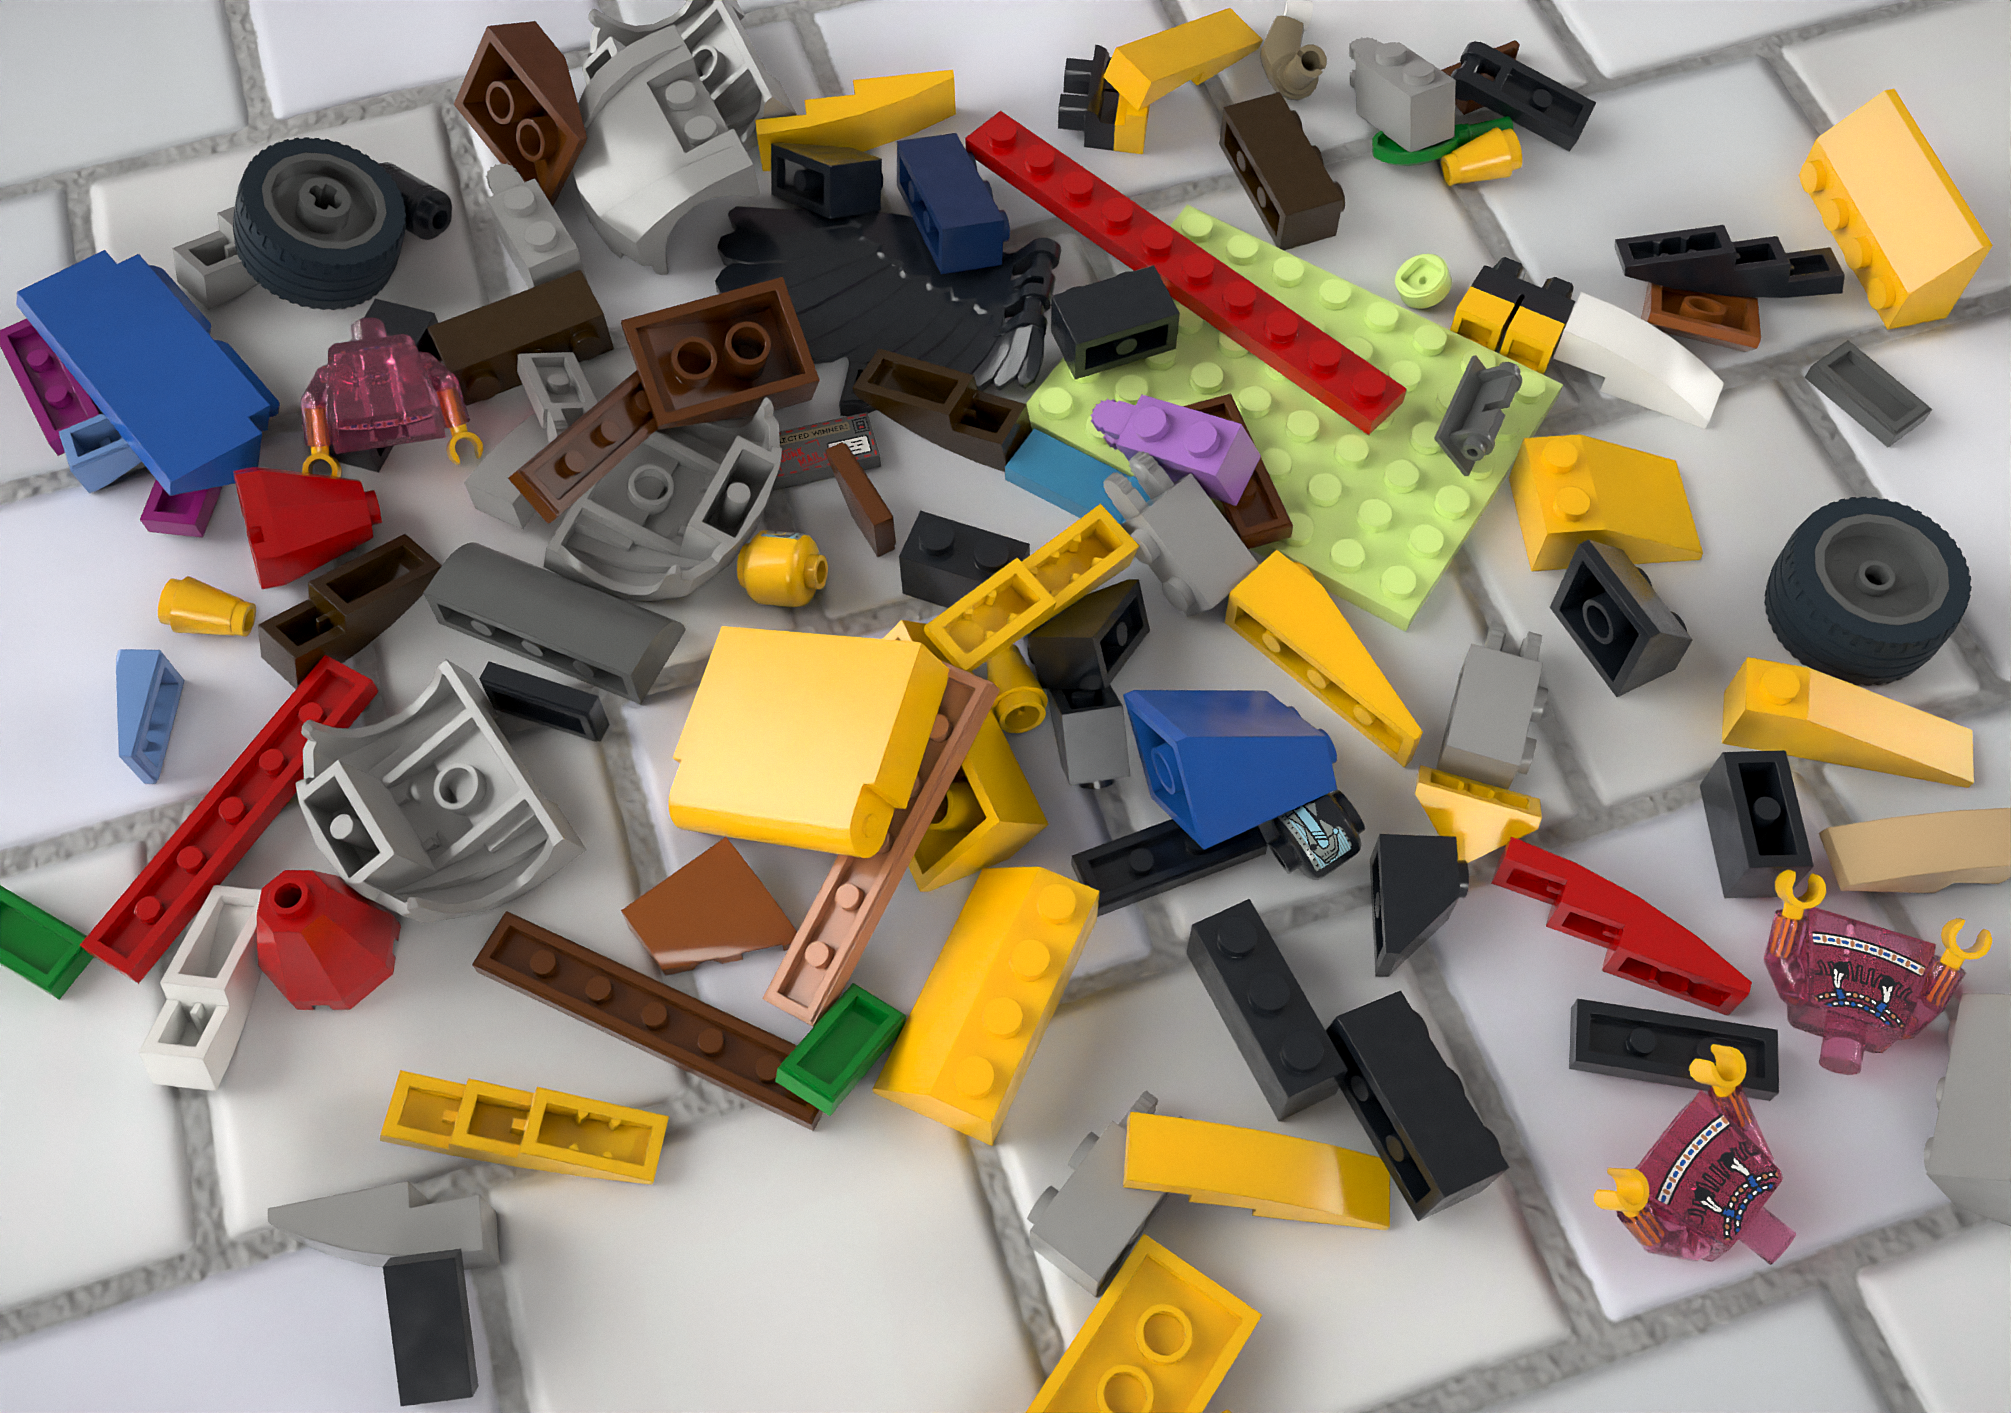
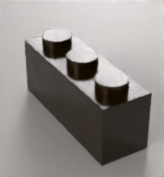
M1276 92L1224 107L1219 145L1276 247L1285 251L1336 236L1340 214L1345 209L1343 189L1337 181H1332L1324 167L1319 148L1316 145H1311L1303 132L1302 122L1298 113L1295 110H1290L1282 94Z
M581 270L427 327L462 407L481 400L490 399L499 393L523 385L517 373L519 354L573 352L579 363L591 360L600 354L614 349L604 313Z

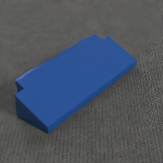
M103 250L17 291L16 306L169 496L235 484L233 470L258 467L262 440L261 431L268 430L269 417L276 416L279 413L280 402L228 343L214 340L210 336L211 323L164 269L148 265L140 254L117 264L107 251Z

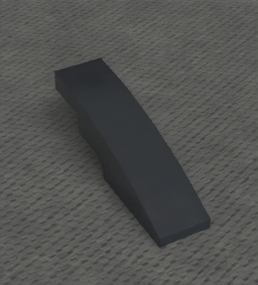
M1725 225L1615 239V251L1624 276L1672 289L1729 297L1769 298L1843 293L1845 274L1831 247L1786 253L1778 236L1732 242Z

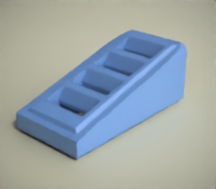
M103 413L59 431L70 471L88 493L107 486L142 462Z
M120 649L116 655L119 757L144 784H156L160 777L185 680L161 650Z

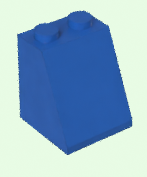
M1133 690L1123 694L1151 798L1204 850L1337 790L1332 766L1337 761V753L1329 735L1323 729L1313 727L1300 716L1293 706L1287 707L1268 691Z

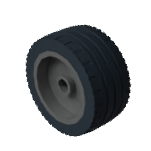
M309 137L276 142L272 146L269 145L265 150L262 149L258 155L253 157L245 169L238 186L233 217V233L238 257L242 260L244 268L247 269L250 276L254 277L257 283L259 282L264 289H268L271 294L279 296L282 300L285 299L289 303H295L301 307L306 306L310 307V309L318 308L320 310L346 309L347 307H355L357 304L361 305L366 300L372 299L374 295L376 296L388 283L397 266L405 236L406 208L396 182L392 180V176L389 173L387 174L382 166L378 165V162L372 160L370 156L364 155L360 150L353 149L349 145H343L341 142Z
M1850 497L1846 500L1840 499L1838 502L1834 501L1827 506H1822L1819 510L1813 512L1791 535L1776 559L1768 578L1764 595L1766 596L1764 601L1765 611L1769 617L1768 622L1772 626L1773 633L1777 635L1778 641L1802 665L1848 683H1853V685L1859 686L1864 684L1865 686H1871L1872 684H1888L1909 676L1923 666L1955 631L1971 597L1969 566L1966 565V558L1963 557L1962 551L1957 547L1955 540L1938 523L1932 521L1929 516L1923 515L1922 512L1916 511L1908 505L1905 506L1896 501L1892 502L1889 499Z

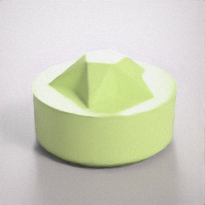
M1420 254L1402 264L1397 271L1395 285L1402 301L1406 305L1422 309L1436 305L1447 296L1452 286V278L1446 262L1441 257L1434 254Z

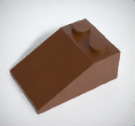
M536 21L487 26L454 101V106L500 163L513 165V168H516L524 183L534 178L536 179L553 207L588 139L566 58Z
M783 277L621 320L623 332L658 430L749 417L758 411L765 397L772 402L774 411L812 400L820 381Z

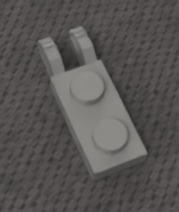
M573 352L518 355L517 373L542 429H547L548 442L550 443L598 402Z

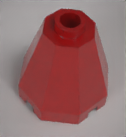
M264 467L233 470L242 516H244L249 546L261 589L287 585L373 538L372 525L382 523L375 490L364 492L360 480Z
M284 870L261 889L257 909L258 966L297 1010H315L312 1005H328L332 1010H350L393 975L396 957L392 951L394 939L399 941L401 925L385 906L362 896L340 876L314 870Z

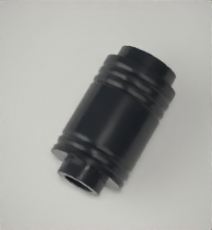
M378 163L379 166L385 169L387 174L389 173L392 176V180L396 182L397 188L401 191V197L404 199L406 208V230L423 240L434 239L443 233L450 225L452 219V202L450 197L445 192L392 163Z

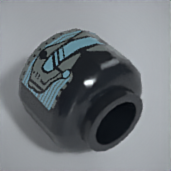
M1337 789L1332 793H1328L1273 818L1271 824L1276 838L1268 842V845L1277 861L1288 874L1299 869L1310 879L1319 880L1358 854L1361 849L1359 834L1365 831L1366 828L1354 806Z

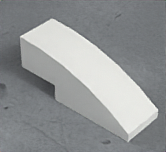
M1583 292L1580 293L1553 358L1605 377L1600 389L1601 392L1703 429L1709 423L1724 382L1699 358L1667 334L1635 315Z
M214 885L160 982L167 1000L138 1051L153 1084L217 1091L244 1028L262 972L258 966L257 909L261 890Z

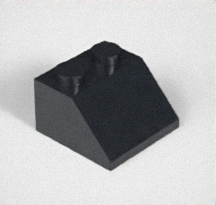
M1589 539L1578 544L1549 608L1614 695L1619 697L1674 671L1693 641L1687 632L1683 620L1676 613L1668 609L1652 588L1647 574L1641 568L1636 567L1622 549Z

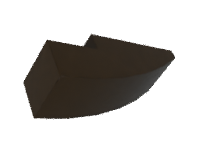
M878 348L852 387L857 397L911 432L946 450L1005 472L1007 463L1032 432L1027 404L979 391L974 375Z
M403 534L309 581V599L258 624L261 658L296 689L324 655L344 663L387 630L419 600L442 565L408 535Z

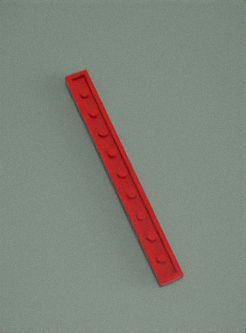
M1001 110L965 138L966 151L972 152L976 161L1133 271L1154 265L1173 299L1367 435H1370L1403 403L1407 388Z

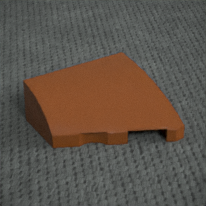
M727 837L621 910L629 929L665 976L693 970L697 965L705 961H716L724 964L743 960L742 953L782 945L783 950L787 951L797 934L796 929Z

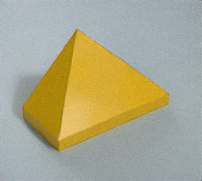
M1423 765L1419 767L1416 777L1415 795L1439 836L1456 837L1458 860H1466L1469 863L1507 845L1511 836L1519 839L1538 830L1542 819L1540 799Z

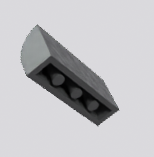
M474 542L464 544L455 550L443 563L423 592L439 624L640 705L686 631L681 622Z

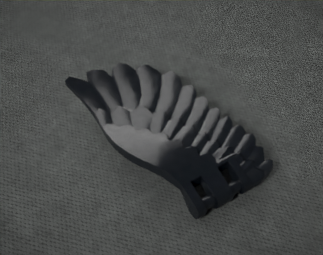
M736 206L729 211L730 223L735 231L721 236L717 245L721 260L727 266L721 270L715 280L717 293L721 294L783 277L814 364L834 362L843 357L848 358L849 363L850 361L869 363L878 348L974 375L977 389L982 392L991 384H994L996 389L1001 391L1016 379H1018L1019 386L1024 389L1035 383L1044 358V338L1048 324L1044 312H1047L1051 307L1056 281L1052 270L1058 266L1061 254L1060 245L1053 239L1046 237L1037 238L1016 252H1003L1002 265L941 274L911 216L874 211L829 219L807 209ZM1022 275V276H1020V277H1018V278H1016V279L1013 280L1014 276ZM1013 317L1005 323L1006 318Z

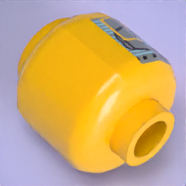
M763 530L757 533L750 543H745L739 552L737 560L739 584L746 588L748 595L758 604L803 607L811 601L816 589L821 590L827 580L828 564L826 557L819 554L816 542L810 535L805 533Z

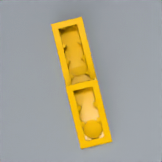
M1227 8L1116 47L1103 77L1137 111H1140L1190 80L1198 86L1259 49L1263 39L1231 8Z
M1100 503L1022 562L1018 558L1014 559L926 624L923 632L953 666L970 673L1128 568L1139 545Z

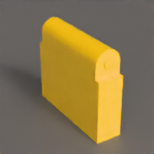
M721 626L673 755V759L680 763L668 801L669 814L673 823L679 829L860 858L874 856L884 843L895 808L906 809L949 679V668L921 642Z

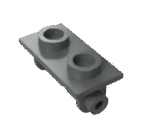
M1476 355L1472 356L1434 437V440L1464 476L1470 475L1475 461L1481 460L1484 456L1492 453L1495 447V438L1505 418L1501 409L1510 407L1515 393L1519 391L1523 380L1520 375V368L1512 362H1502L1499 366L1486 369Z

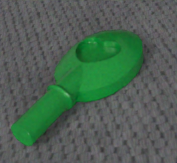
M1508 116L1470 125L1468 123L1457 124L1454 128L1453 138L1413 152H1408L1386 136L1384 132L1380 131L1372 138V155L1381 162L1396 166L1423 165L1442 158L1444 155L1451 153L1453 150L1495 127H1498L1501 131L1509 128L1513 129V122Z

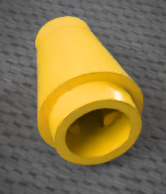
M1495 127L1453 150L1451 153L1444 155L1441 158V168L1446 183L1452 186L1458 183L1463 184L1510 177L1512 171L1522 167V150L1518 137L1511 128L1501 131L1498 127Z
M190 576L185 577L183 580L170 579L165 584L158 603V619L160 623L170 625L175 633L239 635L246 637L251 632L256 617V606L254 603L244 601L239 597Z
M1012 644L986 661L987 679L1000 689L991 709L1001 729L1009 733H1023L1036 728L1042 723L1046 716L1045 708L1048 704V697L1021 655L1019 648Z

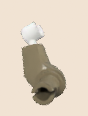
M1287 0L1285 11L1274 19L1260 53L1261 63L1271 86L1276 92H1280L1283 98L1298 101L1310 96L1317 87L1319 76L1323 73L1321 70L1325 69L1327 65V57L1320 47L1314 44H1307L1301 47L1303 33L1310 24L1313 12V2L1309 0Z

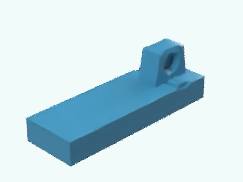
M1035 428L1005 466V480L1079 518H1082L1101 503L1119 524L1125 521L1112 503L1113 501L1108 498V494L1105 493V488L1103 487V482L1113 472H1118L1119 474L1122 472ZM1122 473L1129 482H1132V486L1138 490L1144 500L1148 502L1150 497L1138 483L1137 478Z

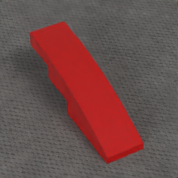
M1511 836L1497 862L1491 884L1551 904L1546 927L1607 948L1601 971L1729 1016L1750 994L1752 982L1698 936L1639 896L1573 861Z

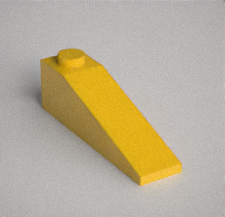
M1275 550L1230 592L1224 623L1402 766L1406 767L1414 758L1423 735V730L1322 584L1315 580V577L1306 566L1299 562H1292L1278 550Z
M1747 657L1724 691L1722 744L1760 751L1786 750L1788 756L1969 788L1974 783L1973 730L1817 670Z

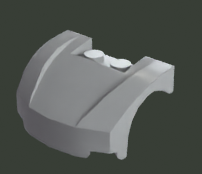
M686 0L684 6L672 16L654 24L638 26L618 22L597 9H592L589 12L588 20L595 27L591 33L590 53L581 57L586 85L596 72L615 54L630 44L675 24L694 58L699 78L728 129L735 130L746 152L758 146L755 120L797 115L780 81L770 75L761 62L740 22L745 16L736 0Z
M675 24L656 31L615 54L596 72L585 87L578 105L588 139L572 171L589 222L608 248L619 258L626 255L642 266H652L656 274L667 275L669 273L666 259L668 236L681 217L696 205L712 198L733 195L752 198L760 194L754 164L735 130L728 129L697 74L694 58Z
M765 397L758 411L747 419L721 420L657 429L572 504L546 548L543 567L601 592L631 600L659 601L688 596L728 567L739 554L742 546L748 542L757 530L777 476L782 455L779 423L773 416L774 407L772 402Z
M447 659L437 666L433 680L414 703L402 712L384 721L361 728L346 729L333 728L310 719L307 720L302 726L301 734L308 739L303 748L304 779L296 782L298 801L316 846L343 880L362 896L400 915L422 923L468 917L499 907L539 886L587 850L558 805L543 796L494 720L499 716L473 676Z

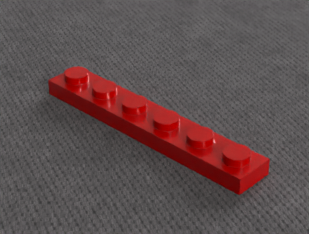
M324 655L82 941L80 946L93 957L139 984L202 908L213 886L220 885L297 792L296 782L304 779L303 748L308 740L301 734L304 723L310 719L333 728L349 729L379 692L373 680Z

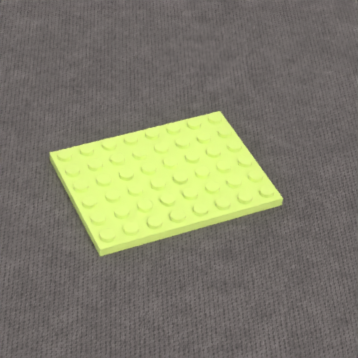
M1187 204L1170 227L1407 388L1403 403L1370 435H1367L1172 298L1180 313L1176 349L1076 380L1063 357L1026 403L1032 431L1035 428L1132 477L1134 474L1131 472L1128 459L1118 449L1110 448L1103 438L1104 434L1101 431L1098 432L1091 422L1092 417L1090 415L1093 413L1092 409L1096 407V404L1101 403V400L1106 401L1108 398L1109 400L1114 399L1116 402L1123 401L1136 405L1141 394L1179 406H1186L1231 393L1293 524L1290 538L1250 550L1265 558H1268L1275 550H1278L1292 562H1299L1306 566L1315 577V580L1322 584L1325 590L1406 632L1512 470L1523 438H1532L1557 401L1563 384ZM1476 355L1486 369L1499 366L1502 362H1512L1520 368V375L1523 380L1519 391L1515 393L1510 407L1501 409L1505 418L1495 438V447L1492 453L1484 456L1481 460L1475 461L1470 475L1464 476L1434 440V437L1472 356Z

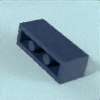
M957 133L897 141V188L940 273L947 274L1002 265L1003 243L1008 242L1010 239L1008 216L1004 210L998 209L993 200L990 183L987 180L983 181L980 177L973 153L965 150Z

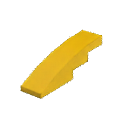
M953 70L853 80L854 95L804 100L806 115L755 120L763 172L771 171V143L783 142L850 147L864 152L913 135L955 115Z
M400 1070L381 1130L380 1141L520 1168L652 1185L669 1116L537 1087L535 1093L470 1078H468L465 1085Z
M1130 1112L1126 1133L1124 1188L1188 1194V1202L1252 1209V1216L1378 1230H1388L1390 1228V1173L1380 1157L1273 1132L1138 1112Z

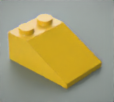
M1581 434L1523 438L1509 475V482L1531 571L1567 569L1578 544L1588 539L1622 549L1633 564L1701 559L1703 550L1676 460Z

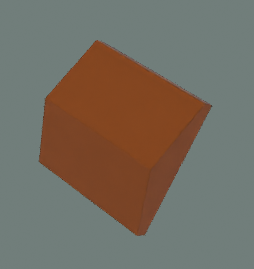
M1648 283L1641 319L1663 333L1743 352L1758 348L1761 340L1758 298L1729 297L1684 291Z

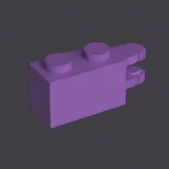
M1141 394L1136 405L1123 401L1116 402L1114 399L1109 400L1108 398L1106 401L1101 400V403L1096 404V407L1092 409L1093 413L1090 415L1094 427L1098 432L1101 431L1104 434L1103 438L1110 448L1118 449L1125 455L1128 461L1139 451L1148 452L1157 461L1158 465L1163 468L1172 482L1191 473L1210 498L1237 506L1261 457L1242 424Z

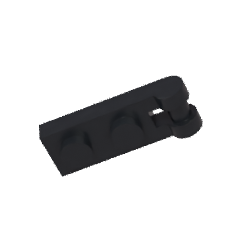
M1477 41L1470 42L1466 46L1460 58L1461 68L1455 69L1450 76L1456 80L1455 99L1460 101L1473 100L1503 117L1509 116L1512 122L1569 152L1578 141L1596 105L1595 101L1491 46ZM1484 73H1485V74H1487V75L1493 77L1494 80L1491 81V80H1489V79H1487V78L1481 76L1480 74H1484Z

